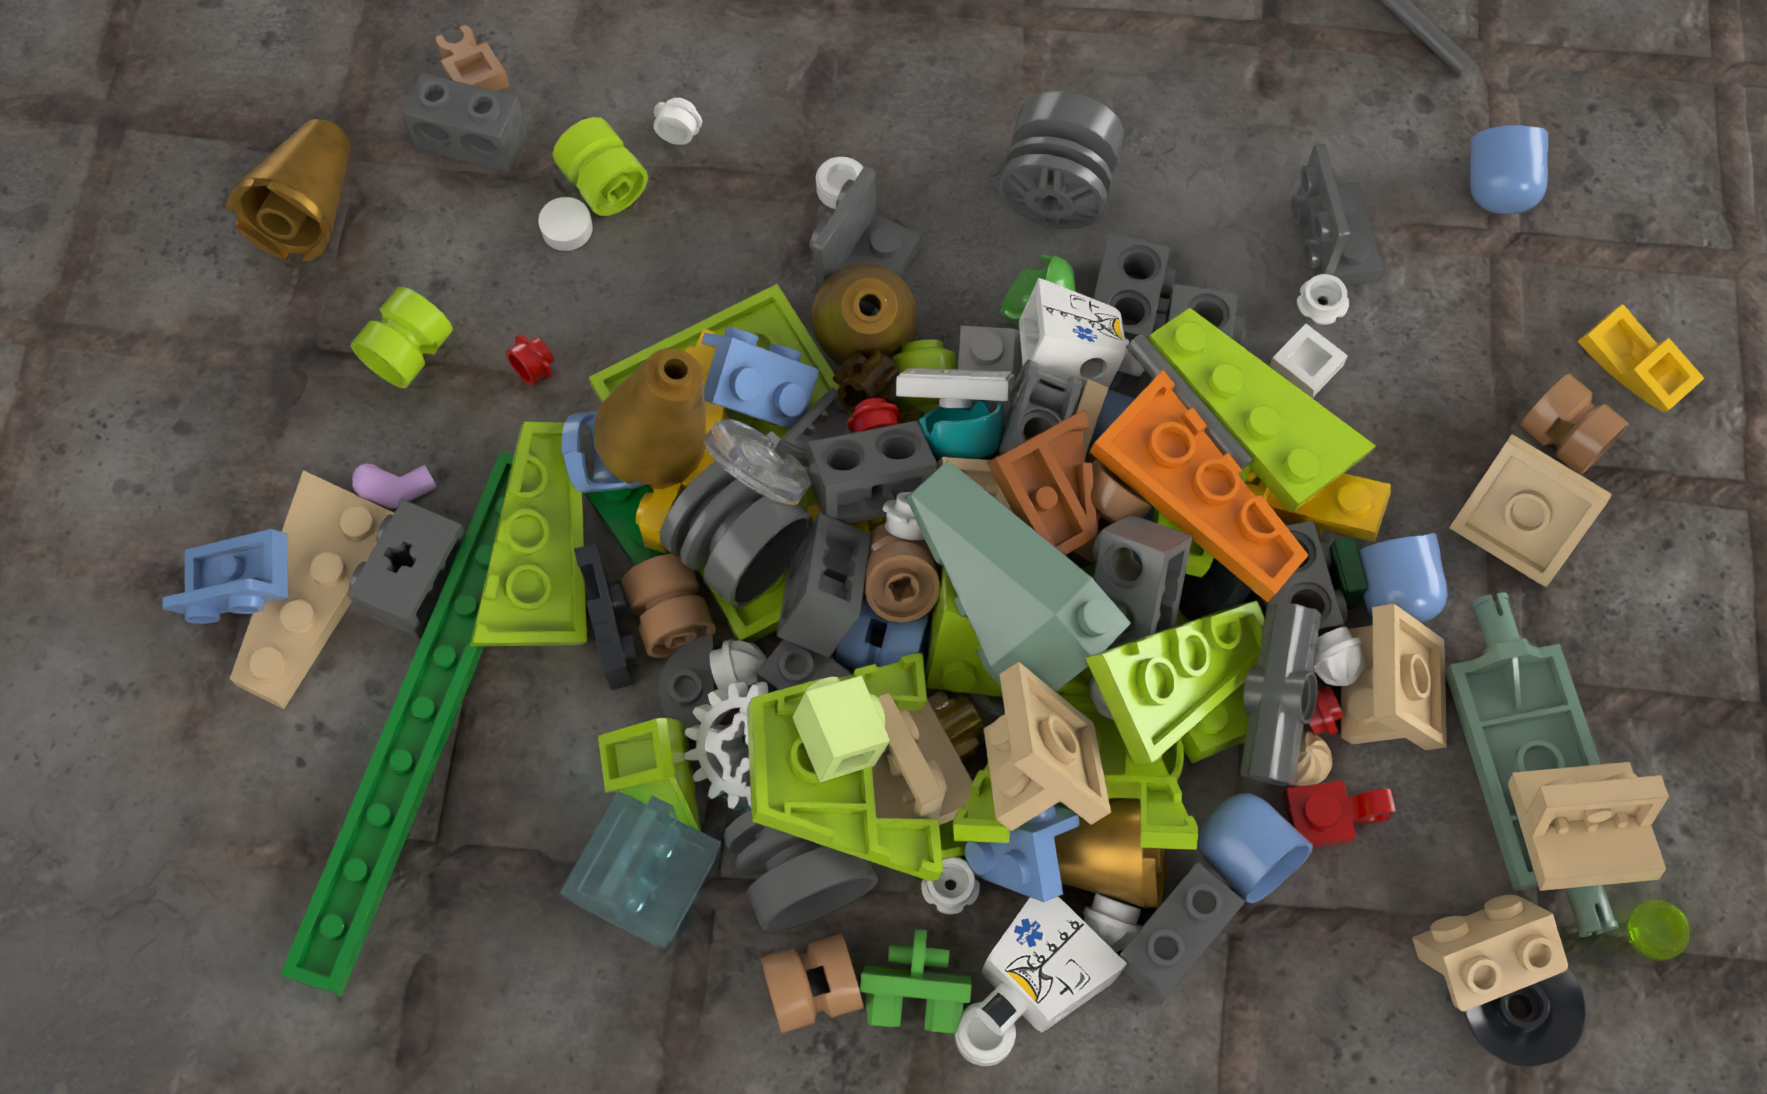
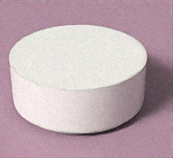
M834 157L825 161L816 173V190L819 199L826 206L837 209L836 202L843 185L849 179L855 181L863 166L858 161L849 157Z
M571 197L556 198L547 203L539 214L538 222L542 237L554 249L561 251L577 249L584 245L592 234L593 226L589 210L578 199Z
M977 1002L968 1006L962 1012L957 1031L954 1034L955 1043L958 1051L967 1061L979 1066L995 1065L1008 1056L1014 1045L1016 1037L1015 1024L1003 1035L996 1034L978 1016L976 1008L982 1002Z

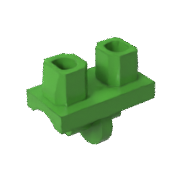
M915 929L914 946L890 944L888 962L911 964V969L864 964L861 974L860 992L866 993L868 1024L883 1027H900L903 997L927 999L924 1029L932 1032L954 1034L957 1031L963 1012V1003H970L971 975L924 970V966L948 968L950 950L926 948L927 930Z

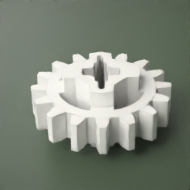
M744 681L730 684L728 693L723 688L712 691L708 694L711 705L704 704L695 707L693 710V714L701 722V725L685 729V735L690 739L696 740V748L684 753L685 759L699 760L701 768L693 775L694 781L697 782L708 778L712 782L708 797L714 799L726 792L728 793V807L732 809L743 805L746 800L751 808L747 706L752 697L768 693V686L765 682L753 684L749 691ZM741 707L740 713L734 714L732 724H720L728 712L734 708ZM746 735L745 743H742V736Z

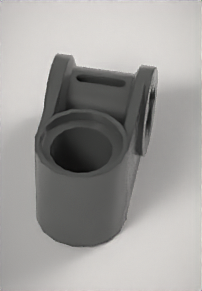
M1028 359L1022 366L1012 389L1009 403L1010 410L999 443V454L1002 455L1027 441L1024 435L1034 437L1070 417L1077 404L1082 381L1073 376L1065 380L1039 370L1038 364Z

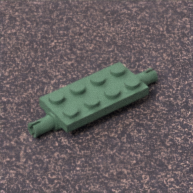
M1496 593V601H1493L1490 594L1476 599L1471 604L1473 611L1476 613L1487 647L1483 650V655L1474 660L1450 664L1445 670V675L1513 890L1517 891L1538 887V883L1508 787V782L1513 772L1601 765L1560 644L1537 648L1529 645L1527 639H1521L1509 604L1508 594ZM1603 885L1565 888L1579 929V937L1591 936L1594 931L1596 935L1619 927L1614 919Z

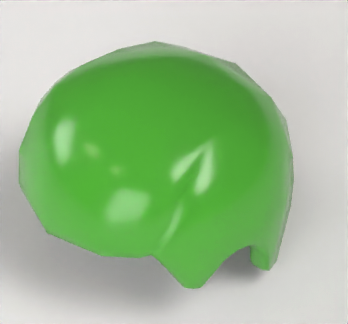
M1043 254L1040 259L1045 263V269H1023L1004 298L999 316L1019 328V319L1038 278L1075 291L1073 268L1066 260L1058 256Z

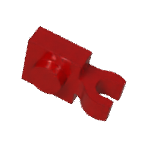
M1337 781L1286 788L1284 792L1289 823L1313 844V848L1353 843L1356 838L1354 825L1386 822L1390 820L1389 814L1396 812L1391 789L1372 790L1348 797L1345 782Z

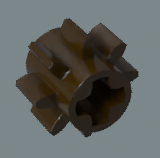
M877 350L866 358L860 351H854L833 377V381L840 385L838 388L839 401L851 414L855 412V407L864 400L883 398L887 403L894 404L900 397L896 396L899 368L889 357L880 354Z

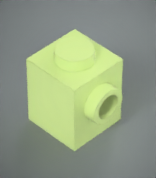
M862 675L840 681L838 677H828L813 683L805 690L792 717L819 782L875 766L890 742L885 730L883 707L875 695L869 694Z

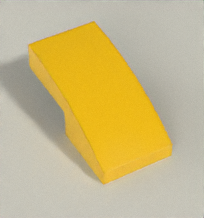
M1623 304L1608 313L1577 341L1619 383L1663 413L1670 410L1704 379L1670 338L1657 344Z

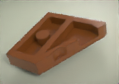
M1085 410L1066 418L987 462L1013 513L1064 555L1098 536L1096 510L1092 505L1090 497L1094 486L1092 463H1085L1083 430L1089 428L1088 416Z

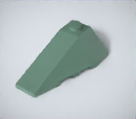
M949 460L942 464L906 497L935 562L944 565L958 595L953 601L961 618L964 616L968 617L982 648L978 649L977 652L985 670L1000 687V673L1020 662L1056 692L1089 666L1085 657L1105 651L1131 624L1092 577Z

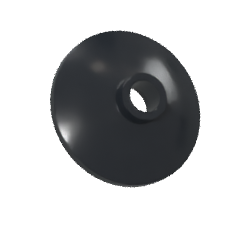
M1568 966L1567 970L1463 1012L1472 1034L1489 1053L1512 1065L1539 1067L1560 1060L1577 1045L1585 1028L1587 1006L1581 984ZM1510 998L1520 999L1525 1004L1527 1014L1524 1019L1516 1018L1511 1014L1508 1007Z

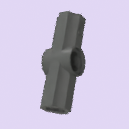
M1278 602L1274 605H1267L1258 666L1253 665L1250 668L1244 685V708L1249 717L1240 776L1245 779L1271 785L1294 786L1303 725L1308 724L1312 720L1317 703V680L1314 672H1312L1321 613L1316 609Z

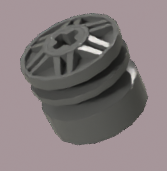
M1052 91L1030 97L1020 108L1013 131L1012 147L1007 151L1005 166L1002 168L999 178L998 192L1004 203L1018 215L1037 224L1049 227L1077 229L1095 223L1103 215L1111 186V173L1115 171L1123 143L1125 130L1119 117L1106 105L1088 96L1076 93Z
M738 454L726 455L710 464L694 478L677 498L661 528L660 544L675 556H681V562L691 570L695 571L704 568V582L732 606L739 608L750 604L762 596L787 571L790 557L812 525L813 518L782 491L769 493V481L758 471L753 472V467Z
M752 809L732 822L724 833V839L729 850L734 853H740L735 860L738 872L743 875L765 873L749 886L747 895L761 929L766 932L783 931L798 927L829 915L861 898L874 888L879 880L871 861L752 822Z

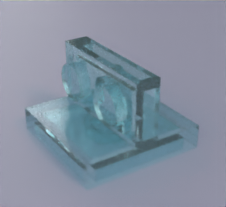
M617 791L564 884L560 895L563 899L666 951L722 846L720 841L680 822L673 805L653 795L646 805Z

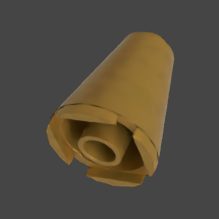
M319 119L307 121L234 186L226 207L228 213L233 208L238 218L234 226L243 237L257 248L282 259H287L288 255L293 253L305 255L302 261H311L323 254L331 240L351 151L350 141L343 130L331 121Z
M854 264L836 271L821 285L812 306L811 314L814 335L822 349L840 365L856 350L860 351L865 358L877 350L880 354H884L892 359L901 352L902 344L912 341L917 326V307L909 287L897 274L875 264ZM859 302H869L879 312L874 316H866L861 313Z
M665 348L654 352L600 406L594 423V448L603 465L619 480L631 485L635 481L652 485L651 489H664L683 482L697 469L705 453L707 443L704 382L700 364L689 353L676 348Z
M1111 798L1109 799L1110 814L1092 825L1079 816L1080 826L1054 837L1061 883L1147 909L1162 905L1165 894L1168 860H1164L1165 849L1140 848L1139 799ZM1062 803V804H1057V805H1056V806H1059V807H1062V808L1071 810V809H1070L1068 806H1066L1064 803Z

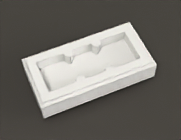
M907 368L897 376L896 396L939 398V406L946 408L972 407V399L1008 401L1015 384V374H1012L1010 371Z

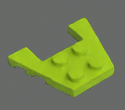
M922 653L902 656L899 662L878 668L876 664L855 669L852 675L839 678L840 681L862 675L870 695L873 694L879 697L889 692L898 710L905 708L908 711L921 712L927 703ZM821 679L751 698L747 706L752 822L928 881L938 880L943 873L939 819L877 818L872 767L819 782L792 717L805 690Z
M1060 695L1094 722L1108 799L1134 798L1140 800V848L1197 850L1198 825L1193 815L1188 816L1182 803V791L1175 777L1169 775L1162 760V755L1153 763L1134 765L1114 720L1101 715L1090 696ZM988 763L984 770L978 771L971 785V795L964 808L959 807L954 816V841L1010 843V829L996 820Z

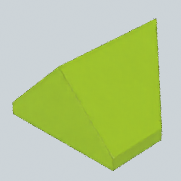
M667 717L656 718L598 735L605 793L617 792L702 836L692 761L685 759L684 754L690 751L689 740L685 735V729H687L685 721Z

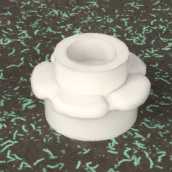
M672 98L666 104L659 102L654 108V116L656 117L654 130L665 141L684 145L691 141L693 135L698 134L699 127L702 125V118L691 102L683 98Z
M1329 274L1316 275L1306 281L1300 288L1301 296L1297 298L1296 302L1300 313L1304 317L1311 318L1314 323L1319 325L1334 323L1336 318L1343 317L1349 308L1346 286L1339 278ZM1318 299L1327 301V304H1319Z
M901 492L897 495L896 500L885 502L883 505V511L887 512L885 529L890 534L907 540L925 539L906 499L912 492Z
M960 857L942 860L943 873L938 880L928 881L923 879L921 883L922 894L927 903L935 904L937 910L944 914L960 913L965 905H972L979 895L980 884L975 880V872L969 866L968 861ZM946 881H954L956 888L954 890H947L945 888Z

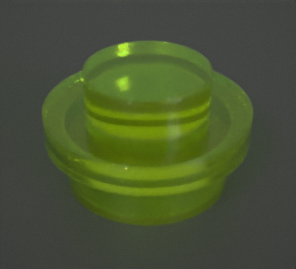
M1656 899L1645 901L1636 906L1627 919V935L1631 944L1640 954L1649 959L1658 961L1672 959L1682 953L1688 945L1690 929L1687 918L1679 908L1669 902Z

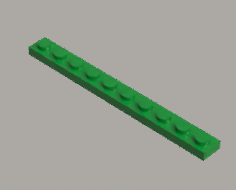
M500 451L280 975L288 980L341 997L343 995L485 647H470L514 458L512 453Z

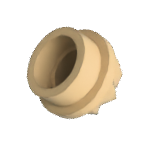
M1302 732L1294 787L1320 784L1327 777L1332 767V754L1327 743L1318 735L1314 736L1312 732Z

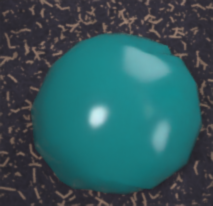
M980 400L972 410L938 407L924 414L919 420V425L933 456L938 460L942 457L981 460L991 458L999 448L1004 431L1003 404L998 403L996 410L992 412L988 403L985 400Z

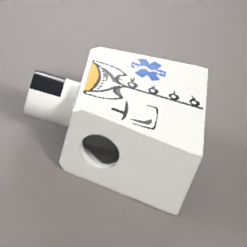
M1038 278L1019 319L1023 365L1028 359L1038 364L1039 370L1065 380L1073 376L1082 381V386L1089 379L1109 387L1117 371L1137 377L1142 375L1145 369L1126 349L1131 340L1125 339L1121 312L1115 307Z
M1058 896L1046 902L1030 897L992 950L981 971L983 976L996 989L976 1008V1012L981 1020L1000 1036L1021 1015L1036 1030L1042 1033L1110 986L1127 963Z

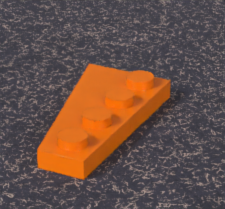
M1162 370L1096 440L1089 453L1184 533L1191 535L1197 544L1268 603L1307 558L1308 554L1264 497H1255L1239 476L1242 469L1229 453L1224 456L1204 432L1207 427L1206 423L1193 407L1189 410L1186 409L1172 391L1175 386L1174 382Z

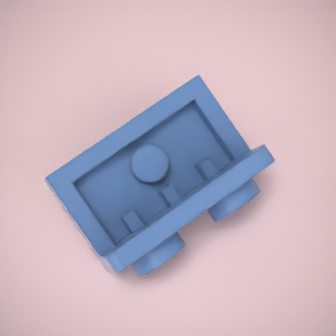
M731 327L726 328L724 336L704 333L701 343L716 349L704 387V399L706 402L791 430L807 413L819 369L800 363L801 352L770 343L769 350H765L756 346L758 336Z
M269 529L185 549V592L163 597L162 609L184 614L186 622L205 624L218 622L221 613H259L264 611V604L288 599L287 533Z
M1053 805L1013 831L1010 830V843L967 841L965 855L968 864L975 872L976 877L1042 902L1051 900L1063 894L1054 837L1080 826L1079 816L1074 811Z

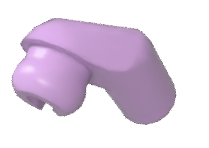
M366 463L357 467L352 477L353 489L359 497L389 510L397 509L402 499L411 502L437 488L425 464L399 477L378 468L374 464Z

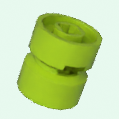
M591 117L579 121L563 133L554 146L552 156L555 164L566 178L578 187L581 197L592 211L599 216H610L621 212L637 200L646 188L648 181L646 169L624 147L620 137L602 118Z
M397 287L380 308L383 316L382 320L369 321L351 342L350 346L355 355L382 379L399 388H407L425 366L423 354H435L452 333L453 328L445 315L426 298L406 287Z

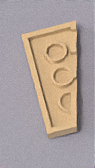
M303 470L282 532L287 533L288 599L264 604V611L252 614L230 676V680L236 686L285 709L352 602L348 593L350 591V579L354 570L361 562H367L377 544V533L382 521L388 515H393L394 512Z

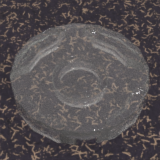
M732 419L721 420L718 423L716 421L703 439L706 450L715 461L752 490L780 503L797 505L811 485L810 477L800 462L794 456L787 453L781 458L772 450L774 443L770 441L771 439L746 424Z

